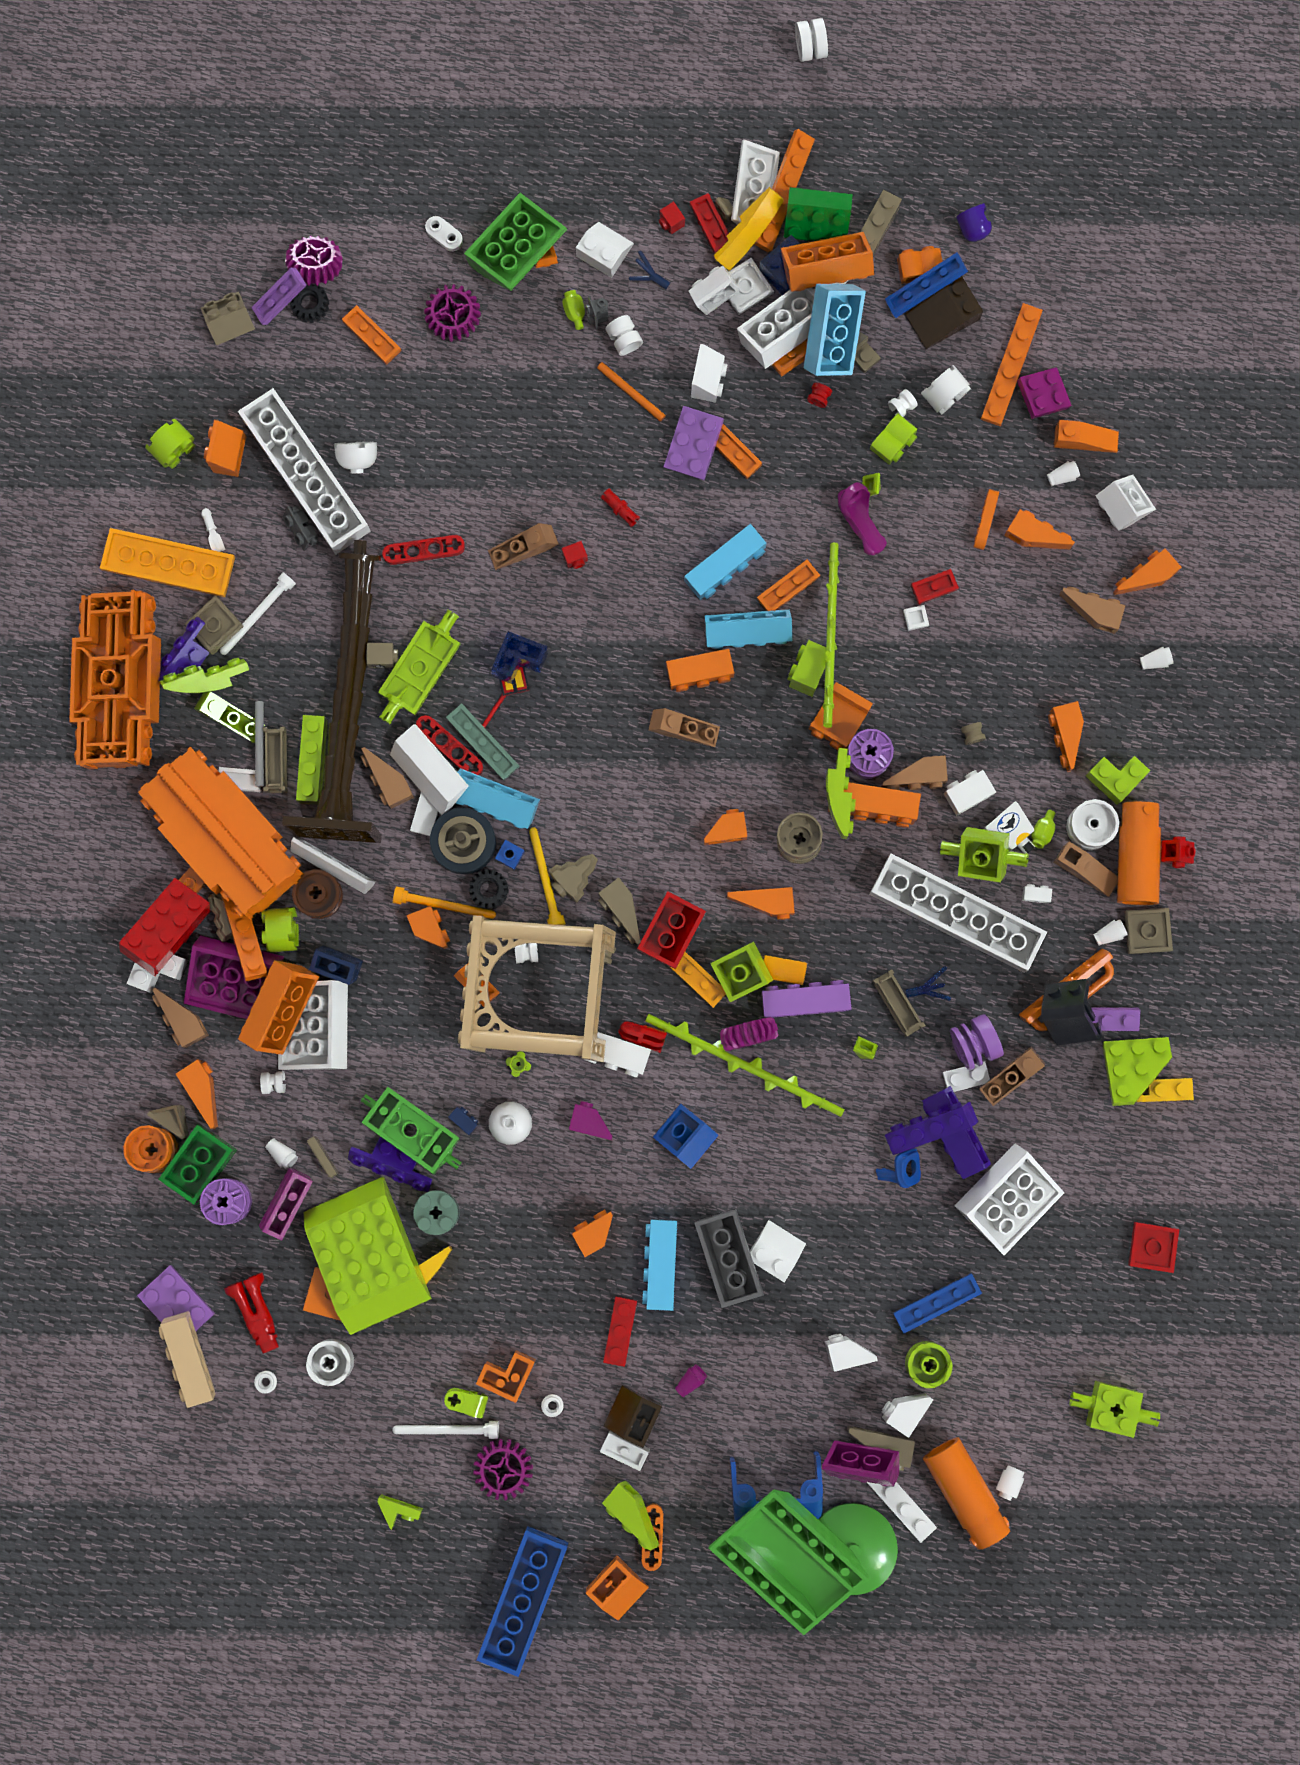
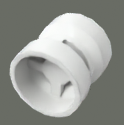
M907 389L900 392L898 398H893L888 402L892 412L895 409L898 410L895 416L899 414L902 417L906 415V411L913 410L918 405L914 396Z
M537 943L516 946V963H523L526 960L538 962Z
M278 1071L275 1074H270L269 1072L261 1073L260 1084L262 1094H270L272 1091L285 1093L286 1084H283V1080H285L284 1071Z

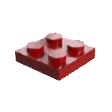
M1134 1222L1128 1266L1174 1273L1179 1229Z

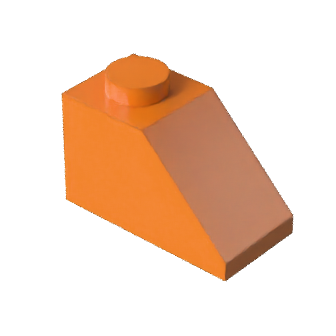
M739 809L727 810L726 814H722L704 838V845L747 840L744 812H739Z

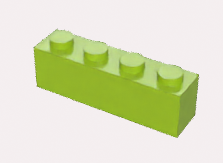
M303 715L296 801L299 804L318 805L323 787L328 720L325 716Z

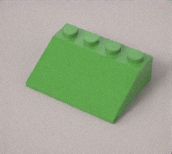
M519 193L464 254L469 266L483 277L512 291L566 232L567 228L522 193Z

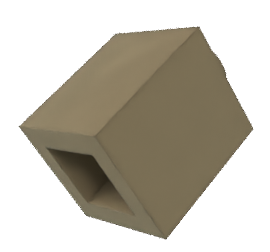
M367 643L368 668H394V662H398V650L394 649L393 643Z

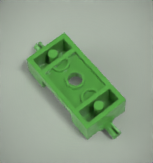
M389 1087L386 1088L377 1101L367 1094L362 1098L361 1102L370 1107L371 1110L361 1123L372 1132L385 1139L433 1175L446 1162L456 1170L459 1168L462 1162L452 1156L453 1149L460 1140L458 1136ZM409 1124L417 1127V1132L412 1137L404 1133L405 1127Z

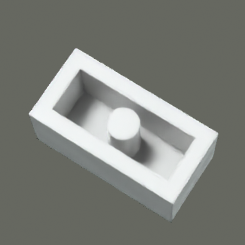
M1027 884V886L1023 887L1022 901L1051 903L1052 889H1049V886H1040L1039 888L1035 887V885Z

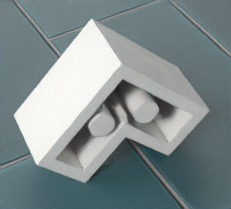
M173 955L155 977L135 963L127 984L152 993L160 973L181 980L188 960Z

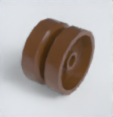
M313 869L306 871L300 876L301 878L297 881L298 883L293 885L292 897L294 904L302 913L312 919L322 920L329 918L342 905L343 890L341 884L335 877L324 870ZM319 891L322 892V894L318 895V899H316L315 894Z

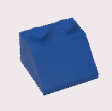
M680 1104L653 1138L691 1169L719 1135Z

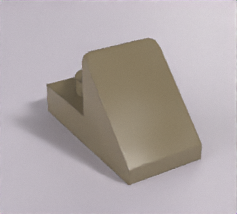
M859 332L854 362L865 373L878 363L881 358L867 343L869 337Z

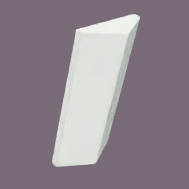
M742 140L731 217V221L737 225L741 222L739 216L768 187L772 189L777 176L780 155L778 151L747 140Z
M416 724L412 725L395 740L390 756L441 815L449 811L469 785Z
M293 837L291 841L292 853L328 872L363 894H366L374 886L376 881L305 840Z

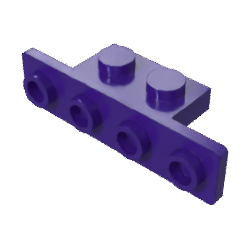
M198 616L187 624L186 632L182 637L180 636L176 639L172 651L162 658L159 681L164 680L163 677L170 673H176L177 675L184 672L186 667L192 665L200 666L210 653L194 641V638L205 625V622Z
M382 1137L379 1138L372 1154L354 1147L350 1148L348 1160L354 1165L366 1167L379 1175H386L394 1181L408 1184L418 1191L429 1192L432 1179L414 1172L413 1170L417 1163Z

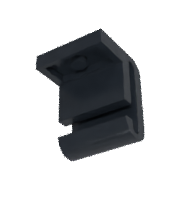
M1087 979L1045 985L1041 1016L1057 1046L1101 1039L1100 1023H1092L1095 1021L1096 1016L1087 1001L1089 982Z

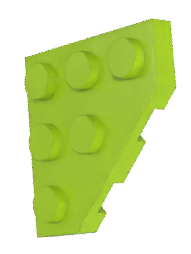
M1169 1037L1103 1042L1112 1106L1134 1105L1163 1068L1166 1067L1172 1059Z

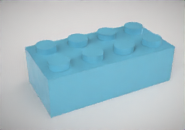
M816 284L804 369L815 376L853 374L865 290L854 284Z

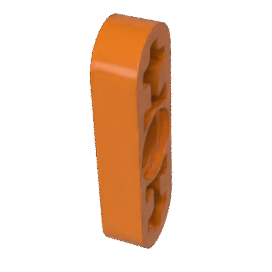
M989 489L981 514L982 519L979 523L973 545L974 548L981 550L985 548L999 491Z
M655 1503L647 1505L646 1510L649 1513L652 1508H655L656 1512L660 1513V1516L655 1518V1525L660 1524V1528L653 1526L654 1531L659 1534V1551L654 1549V1558L658 1559V1562H654V1566H650L649 1562L645 1561V1558L650 1556V1550H645L642 1547V1565L648 1571L657 1570L662 1563L663 1510L661 1506Z

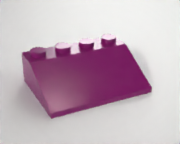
M200 936L192 946L184 1004L247 1019L266 977L245 981L235 944ZM261 951L268 975L274 960L283 962L284 956Z

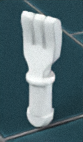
M204 508L201 515L207 528L206 531L210 534L208 540L211 550L221 552L225 550L221 536L215 531L217 527L214 525L211 511Z

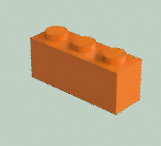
M729 649L666 661L671 690L676 689V692L686 691L689 689L688 686L697 685V688L710 685L709 682L713 681L726 683L731 681L730 678L734 677Z

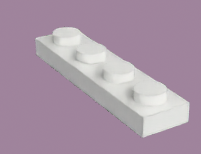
M867 1482L920 1543L937 1528L897 1482L894 1487Z

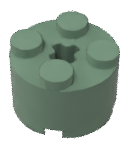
M442 1190L429 1191L419 1197L414 1207V1219L417 1226L423 1232L430 1235H440L450 1231L456 1225L460 1215L456 1199L448 1192ZM435 1206H438V1210L442 1211V1215H439L438 1219L435 1218L434 1214H431V1211L435 1210Z

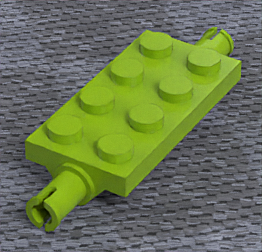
M447 609L440 623L435 626L423 621L378 692L389 701L379 716L381 720L391 724L399 709L402 708L413 715L417 714L461 645L460 642L449 636L450 629L459 618L454 612L452 614V611Z

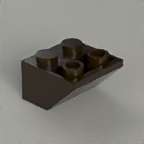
M622 1385L603 1426L621 1438L644 1448L662 1409V1404Z

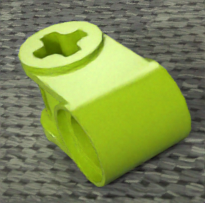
M451 1388L447 1391L444 1402L445 1406L450 1410L476 1418H483L489 1396L483 1393L478 1395V1392ZM454 1394H457L458 1399L461 1400L457 1401L456 1404H452V1400L449 1399Z

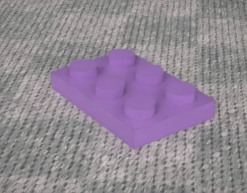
M683 406L664 468L705 480L724 419Z
M169 1265L137 1295L160 1322L164 1318L189 1311L195 1331L215 1314L172 1265Z

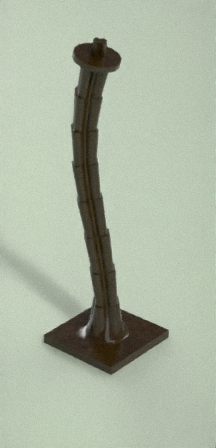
M354 540L353 554L338 553V558L345 559V592H343V625L340 626V658L337 659L336 690H334L332 722L329 723L328 756H325L324 790H321L315 818L283 816L282 825L295 837L381 843L382 835L372 822L353 821L352 792H349L355 764L353 756L359 731V725L357 724L363 699L362 687L367 666L365 657L370 633L368 623L373 595L370 594L374 561H381V556L366 555V540Z

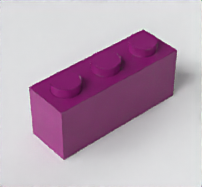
M291 1167L288 1168L259 1224L262 1232L281 1241L283 1240L313 1182L308 1175Z

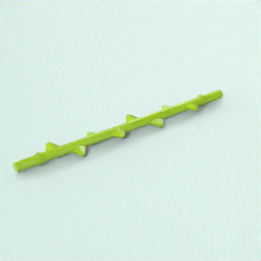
M835 542L830 544V560L828 561L829 583L826 584L828 590L826 651H824L826 666L823 703V726L826 728L832 727L835 650H837L835 643L837 584L840 581L837 575L839 545Z
M648 1014L645 1022L664 1030V1032H668L690 1043L693 1055H697L703 1050L727 1061L728 1071L731 1073L741 1068L764 1079L766 1091H770L778 1086L801 1097L802 1108L806 1109L810 1105L815 1104L820 1109L823 1108L840 1117L845 1110L825 1100L826 1098H821L798 1087L796 1076L784 1080L763 1070L761 1058L759 1057L749 1063L726 1052L720 1040L712 1045L689 1034L688 1023L685 1021L675 1027L670 1022L667 1023L651 1014Z

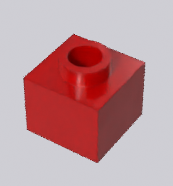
M673 201L660 210L659 223L663 230H668L670 234H673L685 226V217Z
M582 541L562 548V554L568 569L571 567L573 569L581 568L588 561Z

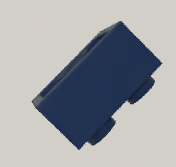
M456 1107L448 1118L467 1135H471L479 1126V1121L474 1116L470 1117L468 1115L469 1112L464 1107Z

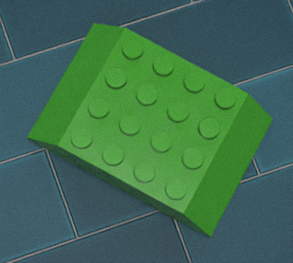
M773 1489L709 1546V1549L803 1635L869 1580L868 1575L852 1550L789 1492Z

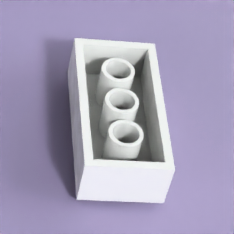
M813 288L792 292L789 290L737 328L741 344L765 369L808 339L815 295Z

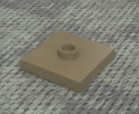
M216 595L185 623L187 626L197 616L205 622L196 638L212 655L244 627Z
M1169 908L1124 911L1126 932L1128 934V954L1173 951Z

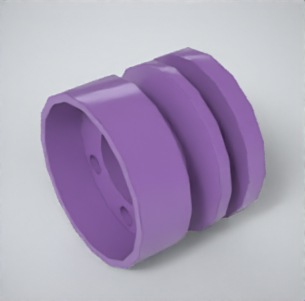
M866 729L858 732L852 738L847 748V755H851L849 769L854 775L864 779L880 776L886 771L893 758L894 748L890 738L877 729ZM868 749H874L875 753L873 754V757L871 754H866Z
M985 1014L971 1019V1031L964 1023L960 1024V1031L956 1027L950 1029L954 1050L960 1061L963 1062L969 1071L975 1068L974 1061L978 1066L983 1065L982 1054L989 1061L1004 1055L999 1037Z
M233 1178L218 1179L209 1183L202 1191L200 1198V1207L205 1218L218 1225L233 1224L241 1221L247 1216L252 1205V1196L247 1185ZM221 1197L228 1198L226 1202L228 1206H221Z

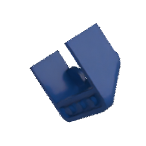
M814 1452L815 1479L803 1482L800 1488L801 1498L796 1499L819 1519L823 1511L821 1457L818 1452ZM730 1457L733 1514L737 1522L760 1501H756V1494L752 1486L737 1484L735 1459Z

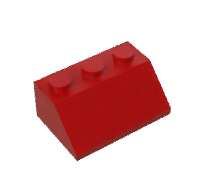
M667 891L637 951L655 961L676 969L706 911Z

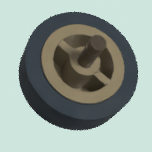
M456 808L441 815L434 823L430 834V847L436 860L446 870L456 874H471L481 870L490 862L496 848V837L490 822L484 815L473 809Z

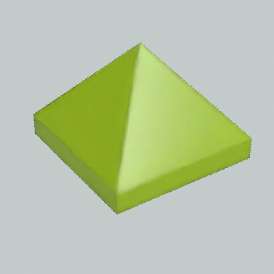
M880 473L863 476L862 484L867 487L870 496L877 495L880 492Z
M858 1036L853 1051L861 1059L873 1060L878 1045Z

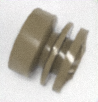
M800 812L790 814L783 819L777 832V846L783 858L795 864L808 863L816 858L822 844L823 833L821 825L816 818ZM802 836L804 842H801L800 845L796 844L795 839Z

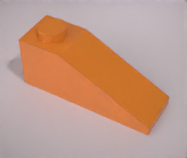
M1059 420L1055 427L1054 448L1117 453L1119 432L1080 421Z
M792 887L727 892V899L769 916H777V920L790 919V915L795 913Z
M197 1059L177 1072L176 1076L210 1129H215L218 1127L214 1083L213 1077L210 1074L213 1070L206 1061L202 1062V1060Z

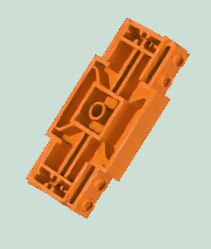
M131 590V592L81 595V603L79 604L81 623L78 627L80 637L72 638L69 720L70 723L77 725L75 731L77 750H75L74 757L76 765L81 767L98 769L102 767L150 766V759L152 758L150 738L153 735L151 723H159L161 638L153 635L156 629L153 620L156 602L154 597L146 592Z
M189 747L185 754L180 755L171 764L163 765L158 770V775L140 788L141 790L138 791L142 796L140 802L148 810L152 808L156 812L153 816L161 824L158 827L159 831L216 895L220 893L228 902L232 900L235 903L233 909L240 917L245 915L251 920L255 913L264 911L291 886L298 883L297 881L303 874L299 869L301 864L293 855L290 858L286 855L285 852L288 849L280 841L283 837L224 771L220 773L213 765L209 767L205 763L208 759L200 750L195 752Z

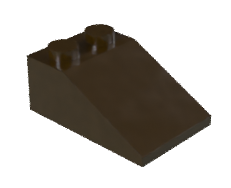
M961 276L905 313V316L925 349H928L979 321L983 310Z

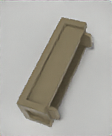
M263 727V732L265 733L266 787H263L264 792L287 793V729L285 727H280V729Z
M890 970L872 982L902 1033L907 1037L926 1025L919 1019L894 977L893 970Z

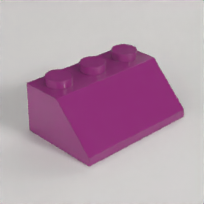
M834 1440L822 1464V1470L829 1476H835L840 1479L846 1478L894 1487L899 1476V1451Z

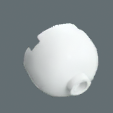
M377 442L334 443L335 456L338 463L343 468L351 469V473H363V469L371 467L377 458Z
M514 1101L497 1105L489 1117V1130L492 1136L498 1142L506 1145H515L524 1141L532 1128V1118L529 1111L522 1104Z

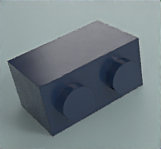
M323 945L315 950L309 970L350 985L357 981L363 960Z

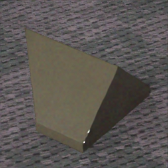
M173 1105L148 1112L147 1115L182 1140H186L189 1137L184 1106Z

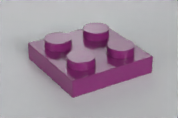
M1057 367L1026 375L1017 380L1031 419L1059 412L1072 406Z

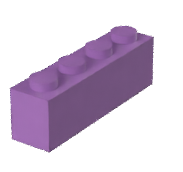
M843 980L830 981L831 985L822 986V982L809 983V987L800 988V984L787 985V989L779 990L778 986L765 987L766 991L761 992L763 1018L850 1011L849 984H844Z

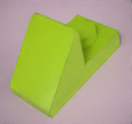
M382 1494L377 1501L391 1530L394 1527L398 1514H401V1518L414 1521V1519L419 1520L423 1510L421 1507Z

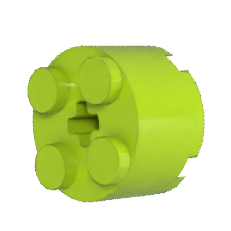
M172 419L173 424L165 423L150 438L151 446L149 447L146 444L145 447L164 468L169 466L173 469L180 463L179 457L184 452L189 454L196 446L193 443L194 437L176 419Z
M294 907L262 911V922L265 923V931H262V942L266 944L267 951L297 950L296 946H299V927L293 917H297Z
M918 1342L909 1349L906 1355L905 1368L909 1377L924 1388H935L944 1384L952 1373L953 1365L950 1355L942 1346L935 1342ZM931 1359L933 1367H928L926 1370L924 1362H928Z

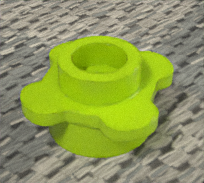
M522 1051L517 1052L516 1056L506 1059V1065L510 1066L511 1074L514 1077H518L523 1071L531 1069V1064L527 1062L525 1053Z

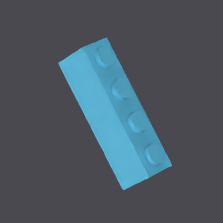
M749 524L686 574L684 581L699 600L704 597L708 599L716 592L715 588L720 584L724 586L733 578L732 574L736 571L740 573L749 566L747 562L752 558L756 560L766 552L764 549L767 543L755 528Z
M790 609L704 615L707 647L713 649H720L723 646L743 647L747 644H754L755 646H763L766 643L786 644L792 641Z
M459 769L457 773L469 787L457 800L456 804L468 805L480 813L491 814L495 819L511 822L517 828H529L540 799L464 769Z
M651 1219L650 1224H646L645 1237H650V1244L645 1246L644 1259L649 1260V1266L644 1268L643 1282H648L647 1291H643L642 1304H647L648 1310L673 1311L676 1220Z

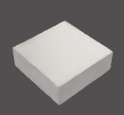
M925 605L903 610L908 631L929 626Z

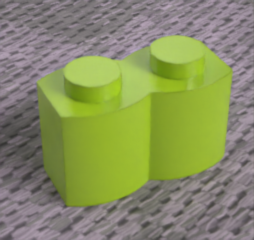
M897 414L874 440L870 450L889 465L892 461L897 462L904 454L902 449L906 445L910 447L917 439L915 435L917 428Z

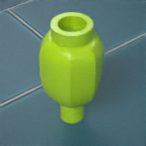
M576 290L567 291L564 293L565 298L562 301L567 318L574 322L576 330H581L584 328L582 319L585 315L583 299L576 293Z
M1048 810L1045 817L1039 819L1034 826L1031 838L1033 845L1037 848L1043 849L1053 837L1055 831L1053 819L1056 813L1052 810Z

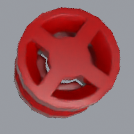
M813 383L812 393L808 395L807 401L820 408H826L828 404L827 398L831 396L832 389L821 383Z

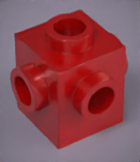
M1180 836L1173 837V840L1161 841V862L1172 864V868H1185V864H1194L1196 853L1194 842L1186 841V837Z

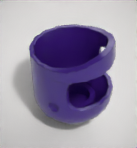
M985 203L967 209L956 217L964 238L969 242L980 241L991 233V221H988L984 214L987 210Z

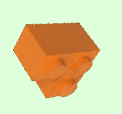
M516 1350L507 1370L487 1361L476 1385L516 1403L536 1359Z

